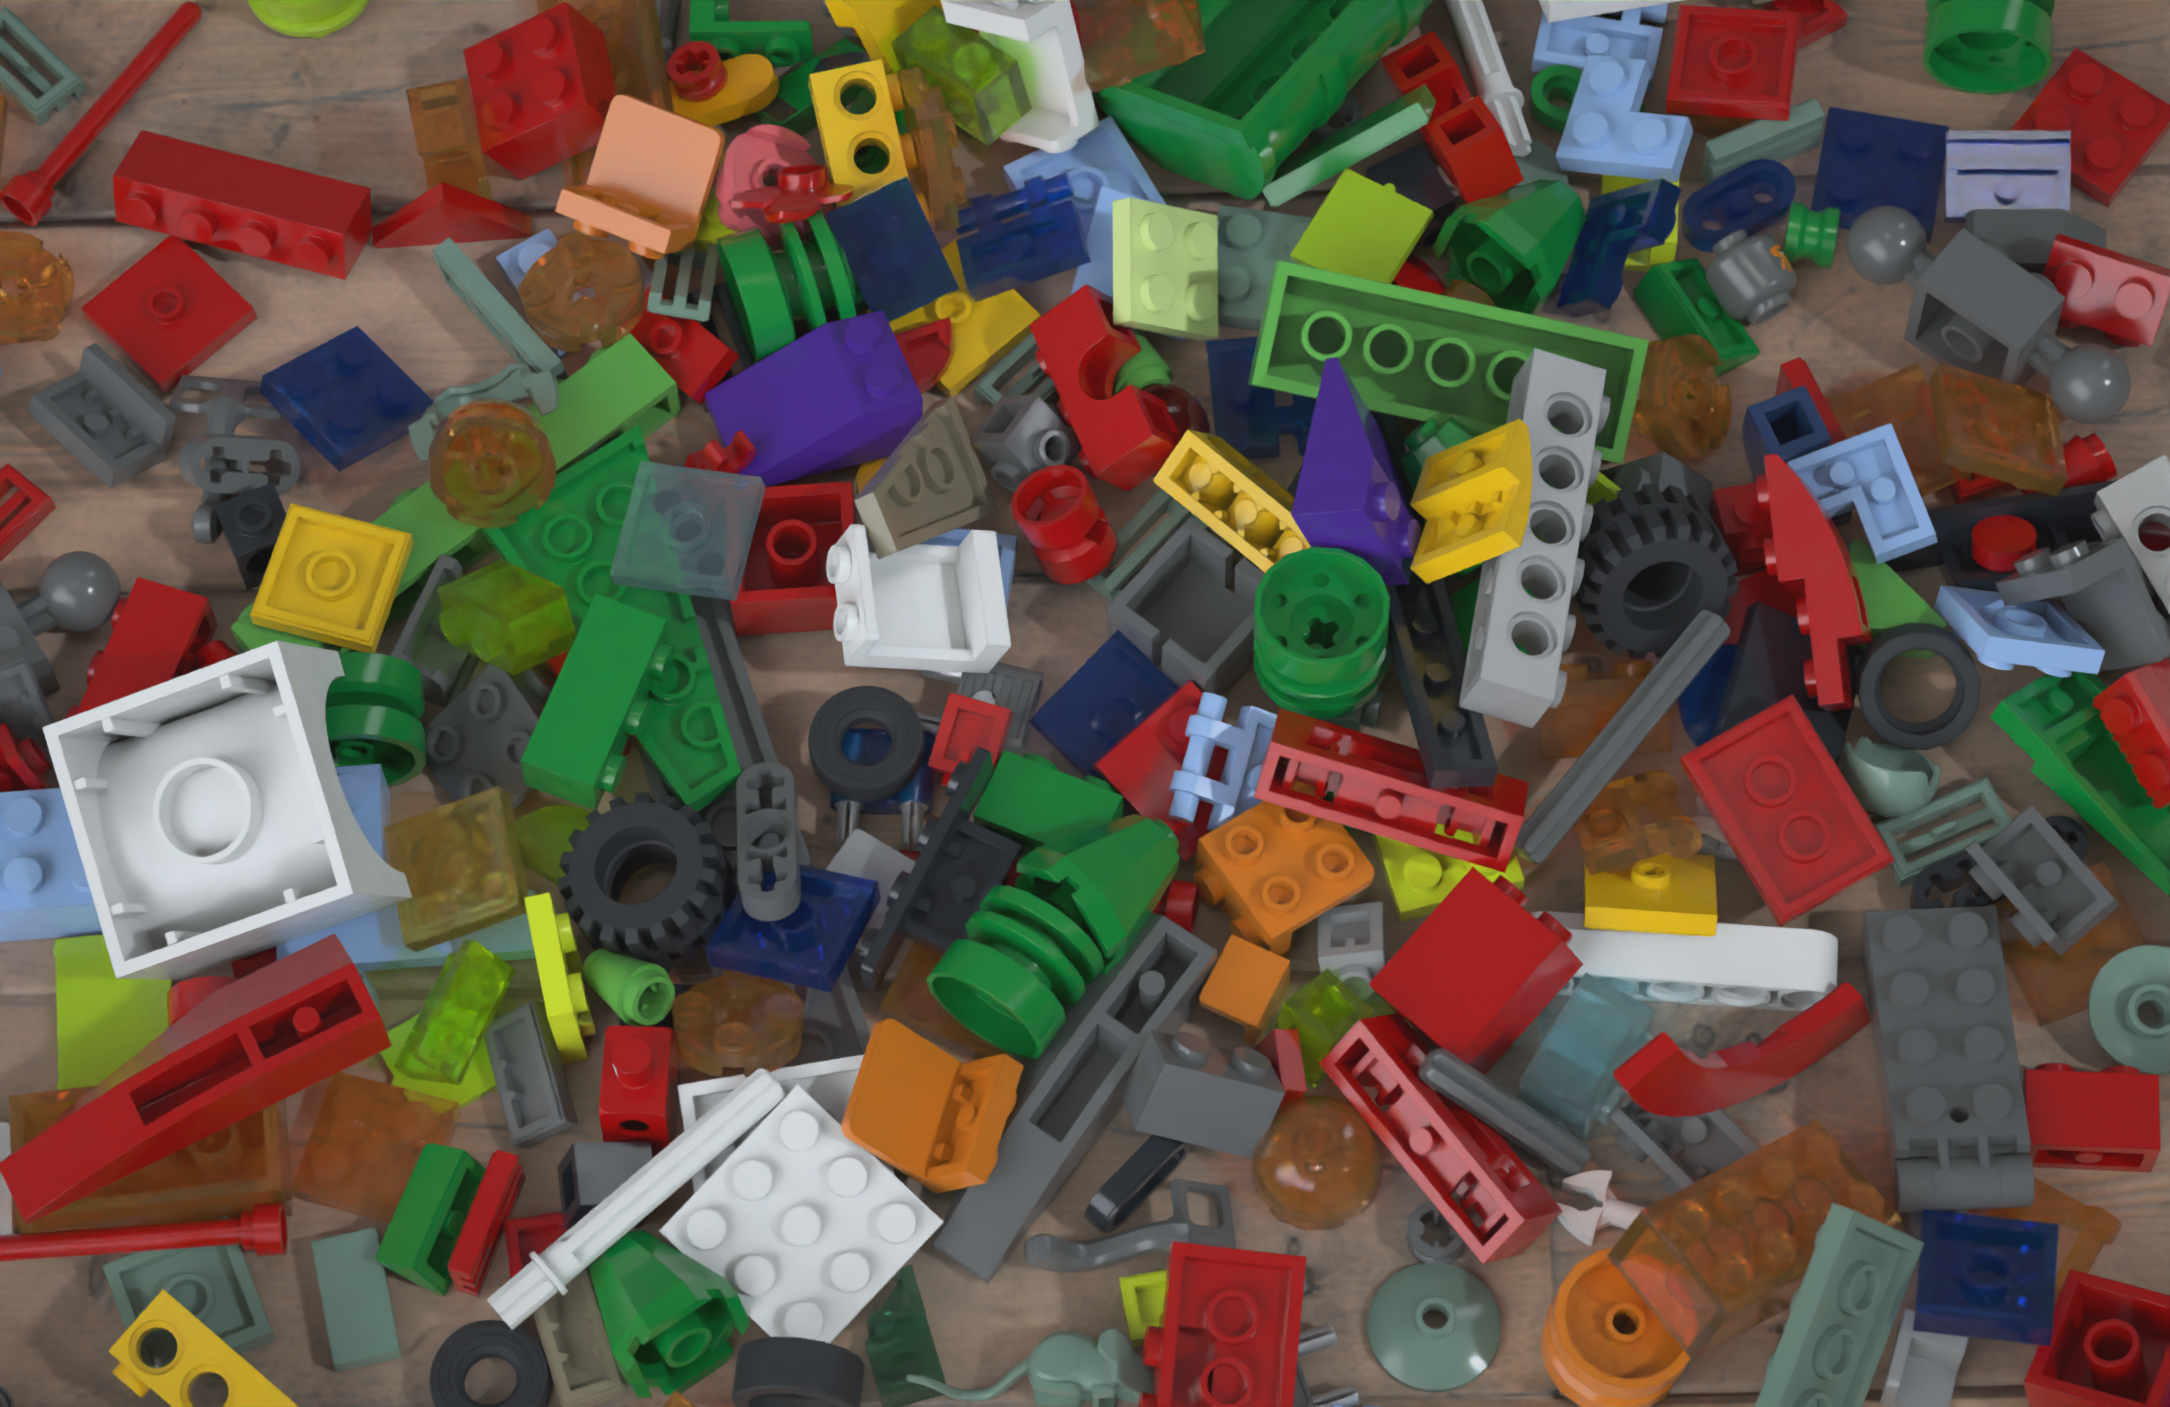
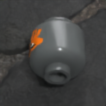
M1742 229L1726 236L1713 246L1712 249L1717 257L1707 266L1705 279L1729 318L1739 321L1747 319L1750 326H1754L1779 314L1793 302L1790 293L1796 286V273L1773 236L1757 234L1748 237L1745 230Z

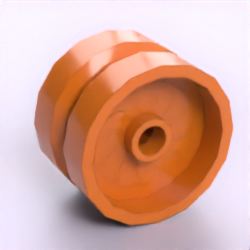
M1629 1246L1598 1250L1574 1265L1559 1286L1554 1300L1545 1313L1539 1341L1545 1370L1559 1391L1580 1407H1651L1667 1396L1697 1350L1702 1325L1697 1295L1680 1269L1657 1253Z

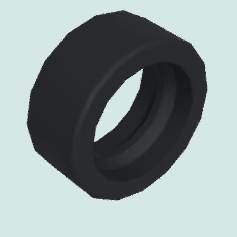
M1909 622L1887 629L1867 646L1857 665L1855 690L1865 721L1881 739L1902 749L1929 750L1950 743L1968 728L1979 707L1981 682L1971 653L1955 634L1934 624ZM1913 649L1929 650L1943 657L1952 667L1956 679L1955 696L1948 709L1936 719L1923 723L1906 722L1893 716L1883 704L1879 692L1880 678L1887 664L1897 655Z
M800 1337L755 1339L742 1344L738 1351L731 1399L736 1407H860L865 1365L861 1358L853 1352L824 1341Z

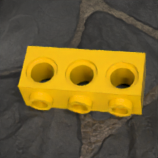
M882 59L809 74V89L829 178L833 179L834 183L850 184L854 188V195L849 200L835 203L848 259L862 254L871 255L878 253L882 256L921 247V230L931 229L930 218L923 192L912 194L907 171L917 169V162L910 133L901 135L898 133L894 111L903 110L904 106L896 73L885 75ZM855 86L866 88L875 99L874 107L869 112L860 115L848 112L840 101V97L845 90ZM876 146L886 153L889 164L885 170L878 174H866L857 168L853 157L862 147ZM879 205L891 206L901 215L902 225L891 234H880L870 227L867 220L868 213Z
M1187 430L1153 480L1154 483L1265 573L1267 569L1287 554L1311 548L1291 516L1295 497L1220 436Z
M164 1289L161 1290L108 1350L120 1361L112 1370L115 1376L141 1398L152 1389L171 1407H195L191 1399V1390L196 1380L206 1374L220 1375L228 1385V1398L222 1407H299ZM155 1330H167L174 1335L177 1341L175 1358L170 1364L161 1368L147 1366L140 1354L143 1339Z

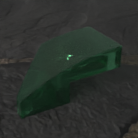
M912 1265L901 1268L895 1277L897 1285L881 1309L875 1308L866 1321L869 1336L864 1345L882 1407H903L944 1395L932 1388L906 1380L908 1374L929 1377L946 1384Z

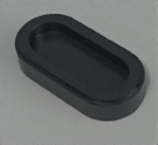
M1152 1135L1099 1189L1090 1201L1084 1217L1103 1234L1115 1231L1179 1167L1190 1151L1192 1144Z

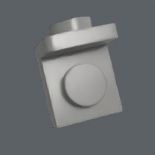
M1382 901L1337 906L1318 916V962L1326 1004L1328 1006L1338 1007L1384 1001L1368 985L1387 964L1386 920Z

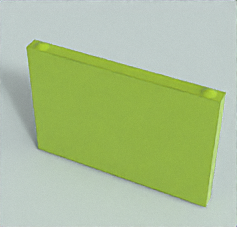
M103 934L55 939L53 955L55 956L59 1079L56 1087L61 1101L82 1098L169 1028L167 993L173 986V980L116 978Z

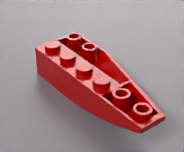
M334 933L214 991L1 1161L0 1171L25 1224L28 1225L351 1067L392 1045L382 1018L350 956Z

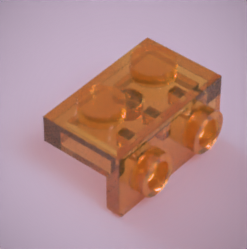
M1652 661L1613 662L1614 672L1588 673V664L1586 663L1560 664L1559 669L1567 672V683L1558 707L1556 709L1549 707L1540 718L1541 757L1543 759L1579 758L1652 670ZM1670 709L1632 755L1672 753Z

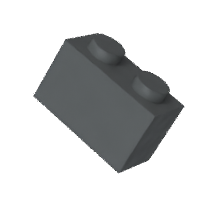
M1150 1029L1121 1094V1098L1137 1131L1255 1160L1282 1102L1285 1091L1270 1060L1254 1049L1237 1047L1233 1051L1210 1045L1201 1037L1189 1032L1181 1031L1171 1035Z

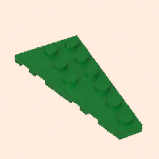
M638 424L486 518L480 524L487 540L557 636L560 635L569 649H571L595 593L667 619L669 644L675 645L673 662L665 680L660 682L654 679L647 694L646 700L651 701V709L641 735L638 738L630 736L683 807L688 804L698 812L734 789L737 779L742 773L696 621L667 518L660 516L655 510V501L660 496L647 454L641 428Z

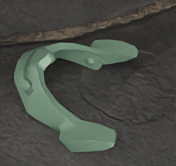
M527 363L507 364L501 372L483 381L468 386L449 387L434 399L433 404L427 408L420 420L408 426L411 443L416 455L422 462H428L440 457L442 435L448 429L479 417H488L494 422H499L504 418L506 410L510 405L527 397H531L534 400L540 417L556 411L560 403L557 378L548 370L533 373Z

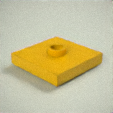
M959 236L867 310V314L883 310L894 335L950 317L955 331L954 355L947 371L935 384L947 397L950 395L955 397L1032 333L1029 325L1041 317L1039 312Z
M291 503L250 613L252 623L360 652L375 653L414 545L412 534Z
M1585 847L1583 864L1584 927L1588 929L1716 936L1718 913L1714 855Z

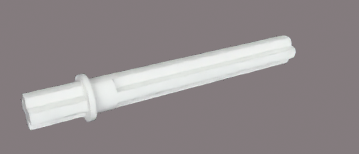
M1445 0L1477 95L1481 97L1502 127L1514 157L1524 158L1532 152L1530 147L1532 140L1521 112V108L1524 105V97L1522 92L1512 85L1483 1Z
M764 1068L757 1069L541 1254L538 1255L535 1251L531 1252L529 1256L533 1261L487 1299L489 1304L513 1330L558 1291L564 1296L569 1292L565 1287L566 1284L780 1103L785 1097V1092L779 1082Z

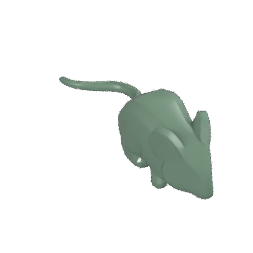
M1115 1328L1103 1331L1099 1339L1076 1331H1055L1042 1338L1034 1347L1030 1356L1019 1362L994 1385L984 1389L962 1390L929 1377L914 1374L906 1376L908 1382L932 1388L953 1399L961 1401H986L999 1396L1021 1377L1028 1374L1035 1404L1041 1407H1081L1082 1401L1092 1402L1093 1407H1116L1117 1398L1128 1402H1138L1141 1392L1152 1393L1154 1380L1151 1371L1147 1366L1143 1365L1142 1360L1135 1354L1129 1337L1122 1330Z

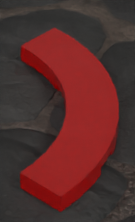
M1847 981L1840 984L1802 1013L1780 1025L1757 1046L1751 1041H1747L1729 1048L1711 1051L1706 1059L1698 1058L1693 1051L1680 1048L1666 1032H1660L1615 1069L1612 1075L1628 1096L1645 1111L1668 1117L1697 1116L1714 1112L1717 1108L1724 1109L1741 1103L1792 1078L1845 1043L1868 1025L1871 1020L1863 997Z

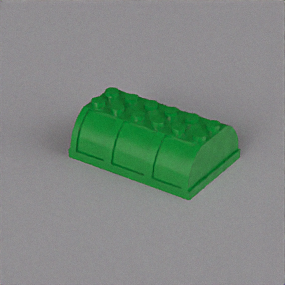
M1142 0L1084 60L1092 96L1107 117L1111 116L1122 134L1148 158L1165 170L1187 177L1192 181L1201 182L1231 193L1235 197L1250 200L1257 197L1272 181L1277 167L1300 145L1313 129L1323 126L1342 106L1349 90L1376 64L1377 60L1390 47L1398 45L1417 26L1422 18L1423 11L1434 0Z

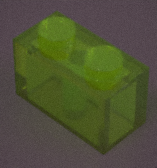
M936 5L891 42L907 90L987 146L1032 109L1017 60L970 28L946 23L944 11Z
M500 559L437 588L443 611L439 614V622L450 644L512 675L521 673L570 650L575 640L576 631L564 588L506 560Z

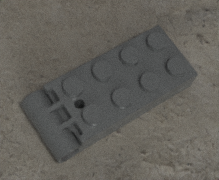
M1996 906L1865 912L1860 941L1896 1212L2032 1207L2035 1187L2032 1160L2030 1154H2028L2031 1142Z

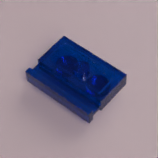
M1946 130L1945 223H1965V213L1974 209H2065L2070 212L2071 130Z
M906 175L824 213L840 247L844 249L850 270L871 313L883 310L888 322H891L933 302L949 292L952 293L959 289Z

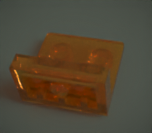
M1100 0L1086 5L1079 10L1085 80L1091 92H1097L1111 86L1123 85L1135 77L1169 65L1181 64L1189 58L1205 52L1199 0Z

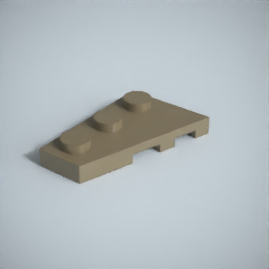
M952 395L932 403L854 499L861 516V524L865 525L866 537L872 543L878 560L999 512Z

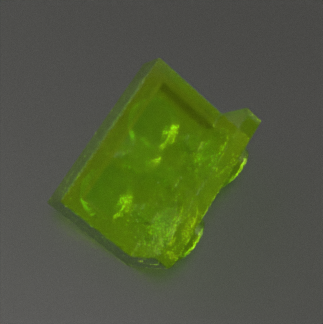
M464 940L457 953H449L394 1067L410 1079L460 1085L516 970L479 942Z

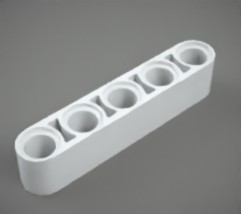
M1544 911L1531 912L1530 914L1537 919ZM1546 911L1574 936L1567 946L1583 963L1582 967L1557 995L1803 1012L1837 987L1838 939L1824 931L1717 923L1716 936L1712 935V937L1588 929L1584 927V914Z

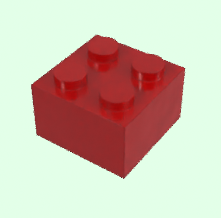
M566 1L463 50L482 151L520 180L526 179L598 145L610 103L616 96L605 37L599 27Z
M852 481L726 490L730 604L736 636L834 630V614L838 605L835 584L830 583L827 577L826 562L831 546L838 542L851 524H857Z
M2070 1269L2023 1382L2029 1406L2170 1407V1295Z

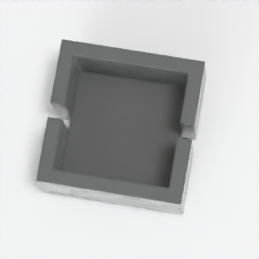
M1188 518L1107 606L1109 640L1152 672L1162 664V680L1176 690L1186 681L1191 680L1202 694L1203 692L1222 696L1254 660L1255 592L1265 573L1242 558L1235 566V594L1231 592L1229 588L1233 584V550Z

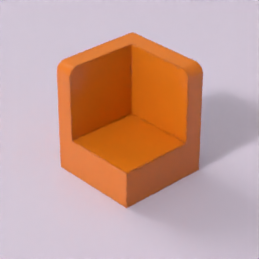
M1231 934L1199 995V1004L1203 1008L1243 1025L1244 1043L1255 1047L1261 1042L1290 986L1291 961Z

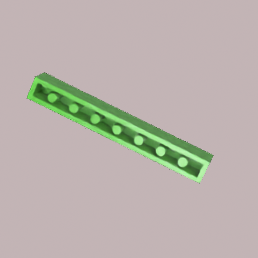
M631 333L615 344L608 343L601 346L590 356L584 367L566 380H557L560 403L556 411L540 417L539 411L535 403H533L517 416L510 415L503 418L491 429L486 439L468 452L462 451L451 456L441 466L437 475L418 489L410 488L402 492L391 503L388 511L371 522L375 525L411 533L414 541L382 633L413 611L440 554L457 559L463 568L461 572L465 573L495 550L483 534L480 522L638 424L640 425L643 439H645L682 412L676 382ZM254 602L248 605L240 614L238 621L230 626L240 654L274 641L338 651V653L358 652L255 625L250 617Z

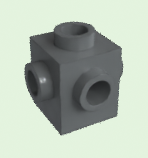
M1002 395L970 438L973 448L992 467L990 474L993 479L1011 492H1015L1022 481L1038 470L1062 464L1071 466V463L1082 449L1078 438L1070 431L1069 425L1065 422L1059 410L1045 403L1038 395Z

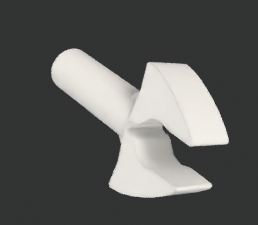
M1588 1171L1563 1180L1561 1188L1563 1192L1577 1196H1586L1592 1200L1595 1206L1587 1211H1579L1574 1207L1557 1203L1563 1210L1557 1217L1558 1220L1573 1236L1589 1246H1593L1595 1231L1609 1225L1672 1243L1676 1242L1681 1235L1683 1222L1680 1217L1618 1200L1609 1188L1612 1171Z

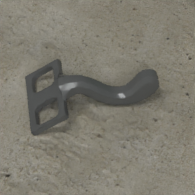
M182 375L170 400V410L204 413L208 420L207 433L234 434L236 427L246 417L281 420L293 389L292 384ZM189 389L219 391L217 397L211 400L182 398L184 392ZM251 394L280 397L279 402L275 405L244 403L245 398ZM212 453L211 457L205 458V471L210 472L213 468H230L231 459ZM203 490L201 505L195 510L191 520V529L195 542L215 544L223 529L214 505L229 500L230 494L213 493Z
M1174 1179L1170 1182L1174 1215L1169 1219L1136 1226L1107 1237L1088 1241H1069L1050 1234H1038L1024 1243L1025 1262L1032 1267L1047 1271L1082 1272L1120 1264L1148 1253L1160 1252L1169 1254V1245L1172 1241L1236 1248L1229 1186ZM1187 1191L1207 1193L1214 1198L1218 1219L1217 1228L1196 1225L1191 1221L1188 1211Z

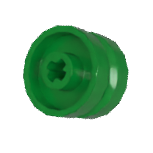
M367 652L338 653L345 676L331 682L327 691L325 706L327 735L334 766L381 764L388 788L401 785L418 776L426 765L425 732L422 723L418 721L424 713V683L420 670L405 660L386 654Z

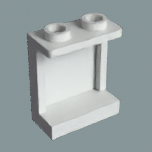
M941 0L946 23L979 31L996 102L992 108L974 118L976 132L1001 138L1004 142H1017L1040 148L1046 153H1060L1073 148L1079 138L1099 126L1070 0Z
M851 524L838 542L831 546L827 556L826 572L829 582L835 584L838 606L834 614L833 627L837 641H842L845 666L989 673L1011 647L996 531L972 529L958 547L917 544L878 560L872 543L867 541L865 525Z

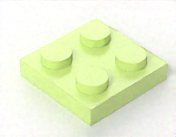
M1131 197L1112 201L1113 325L1199 341L1218 338L1217 215Z

